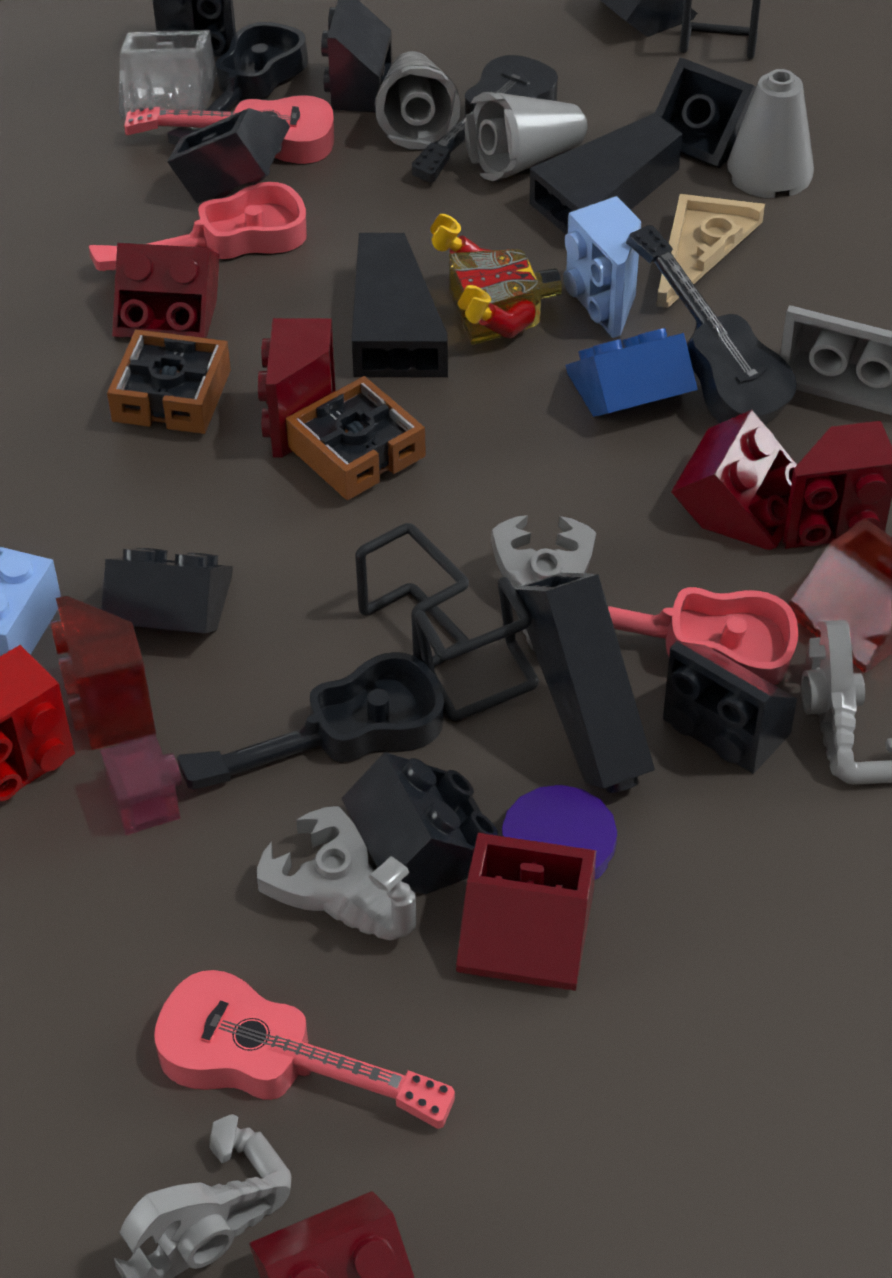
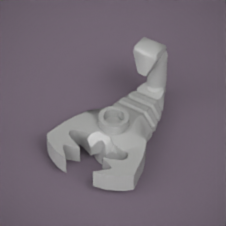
M528 515L511 518L499 523L492 529L491 544L496 563L502 576L508 578L514 588L561 572L586 573L596 537V532L588 525L572 518L559 516L557 527L563 532L557 534L555 544L571 551L547 548L538 551L532 548L517 550L514 548L530 543L531 533L522 530L527 525ZM522 630L526 635L528 645L534 651L527 630Z
M846 620L819 621L817 626L821 630V637L810 638L807 647L805 670L801 678V697L805 713L807 715L818 714L821 732L824 735L822 739L824 746L827 748L826 755L830 761L831 773L852 785L892 783V756L891 760L854 761L852 751L854 744L853 731L856 724L854 716L857 706H863L865 683L861 673H853L849 624ZM888 738L885 745L887 751L892 754V738Z
M339 806L324 807L309 812L296 820L298 834L311 833L312 848L328 841L330 842L322 846L312 861L303 863L294 875L287 876L292 866L290 852L273 859L272 841L263 851L257 866L259 892L279 902L300 909L324 910L334 919L343 921L345 925L351 928H359L360 932L366 934H375L377 938L394 940L405 937L416 928L415 893L407 883L402 882V879L409 874L408 868L392 856L376 870L368 864L367 847L352 820Z
M234 1114L213 1122L209 1148L220 1162L229 1161L232 1149L235 1148L238 1153L244 1152L262 1178H248L244 1182L238 1180L231 1181L226 1185L217 1184L212 1187L201 1182L189 1183L146 1194L131 1210L119 1232L133 1253L129 1261L115 1258V1267L123 1278H174L189 1267L194 1269L205 1267L216 1261L229 1249L234 1237L243 1233L248 1226L253 1227L265 1215H271L285 1203L290 1194L291 1173L261 1132H254L248 1127L238 1128V1117ZM151 1236L155 1244L158 1243V1247L152 1254L146 1256L140 1246Z

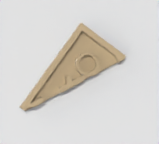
M680 194L669 244L673 248L672 255L693 284L763 222L765 204ZM662 274L657 295V306L668 308L679 296Z

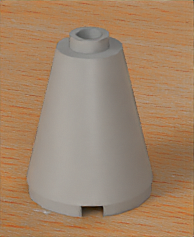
M408 51L402 53L394 60L377 92L375 99L376 119L379 126L394 144L407 149H425L431 142L439 141L456 126L460 118L459 94L451 79L424 54Z
M776 69L759 79L730 152L727 172L730 171L732 183L735 187L747 194L762 198H775L776 192L789 190V196H792L807 188L813 178L814 163L803 83L799 77L789 70Z
M483 92L475 96L471 102L477 103L473 114H466L465 142L472 164L479 163L485 173H480V175L490 181L504 180L579 146L583 142L588 128L585 115L575 104L499 92Z

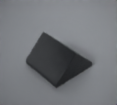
M680 57L655 113L682 133L681 153L720 168L728 161L756 87L750 83Z

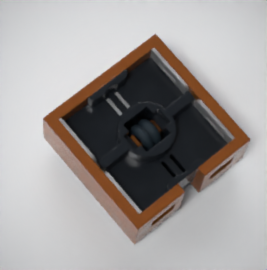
M135 329L107 392L112 422L149 427L154 421L164 422L167 429L206 434L231 371L228 341Z
M365 376L285 418L288 447L347 501L380 482V474L385 471L395 474L426 456L425 427Z

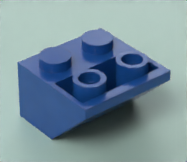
M666 328L624 339L622 343L621 339L580 350L578 351L580 360L565 365L568 376L593 417L698 390L684 333L668 337Z

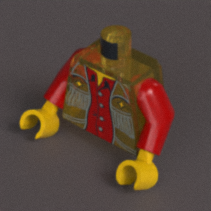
M439 214L431 225L430 231L433 234L432 244L434 248L442 252L450 248L449 291L472 345L502 336L508 339L514 338L523 330L536 326L540 322L541 299L562 294V283L557 268L533 272L525 252L520 249L488 250L480 248L463 235L457 237L461 231L460 224L447 214Z

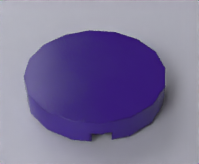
M564 785L539 787L520 796L507 810L502 826V836L597 850L595 880L600 878L608 868V862L614 857L617 845V829L614 816L602 800L583 789Z

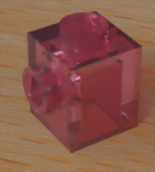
M155 734L135 740H127L116 746L100 750L107 785L125 835L180 819L175 790L176 786L182 785L180 771L172 752L163 755Z

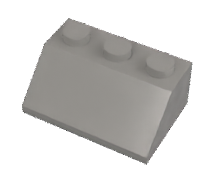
M789 305L786 311L780 356L788 363L795 375L796 390L892 415V331Z

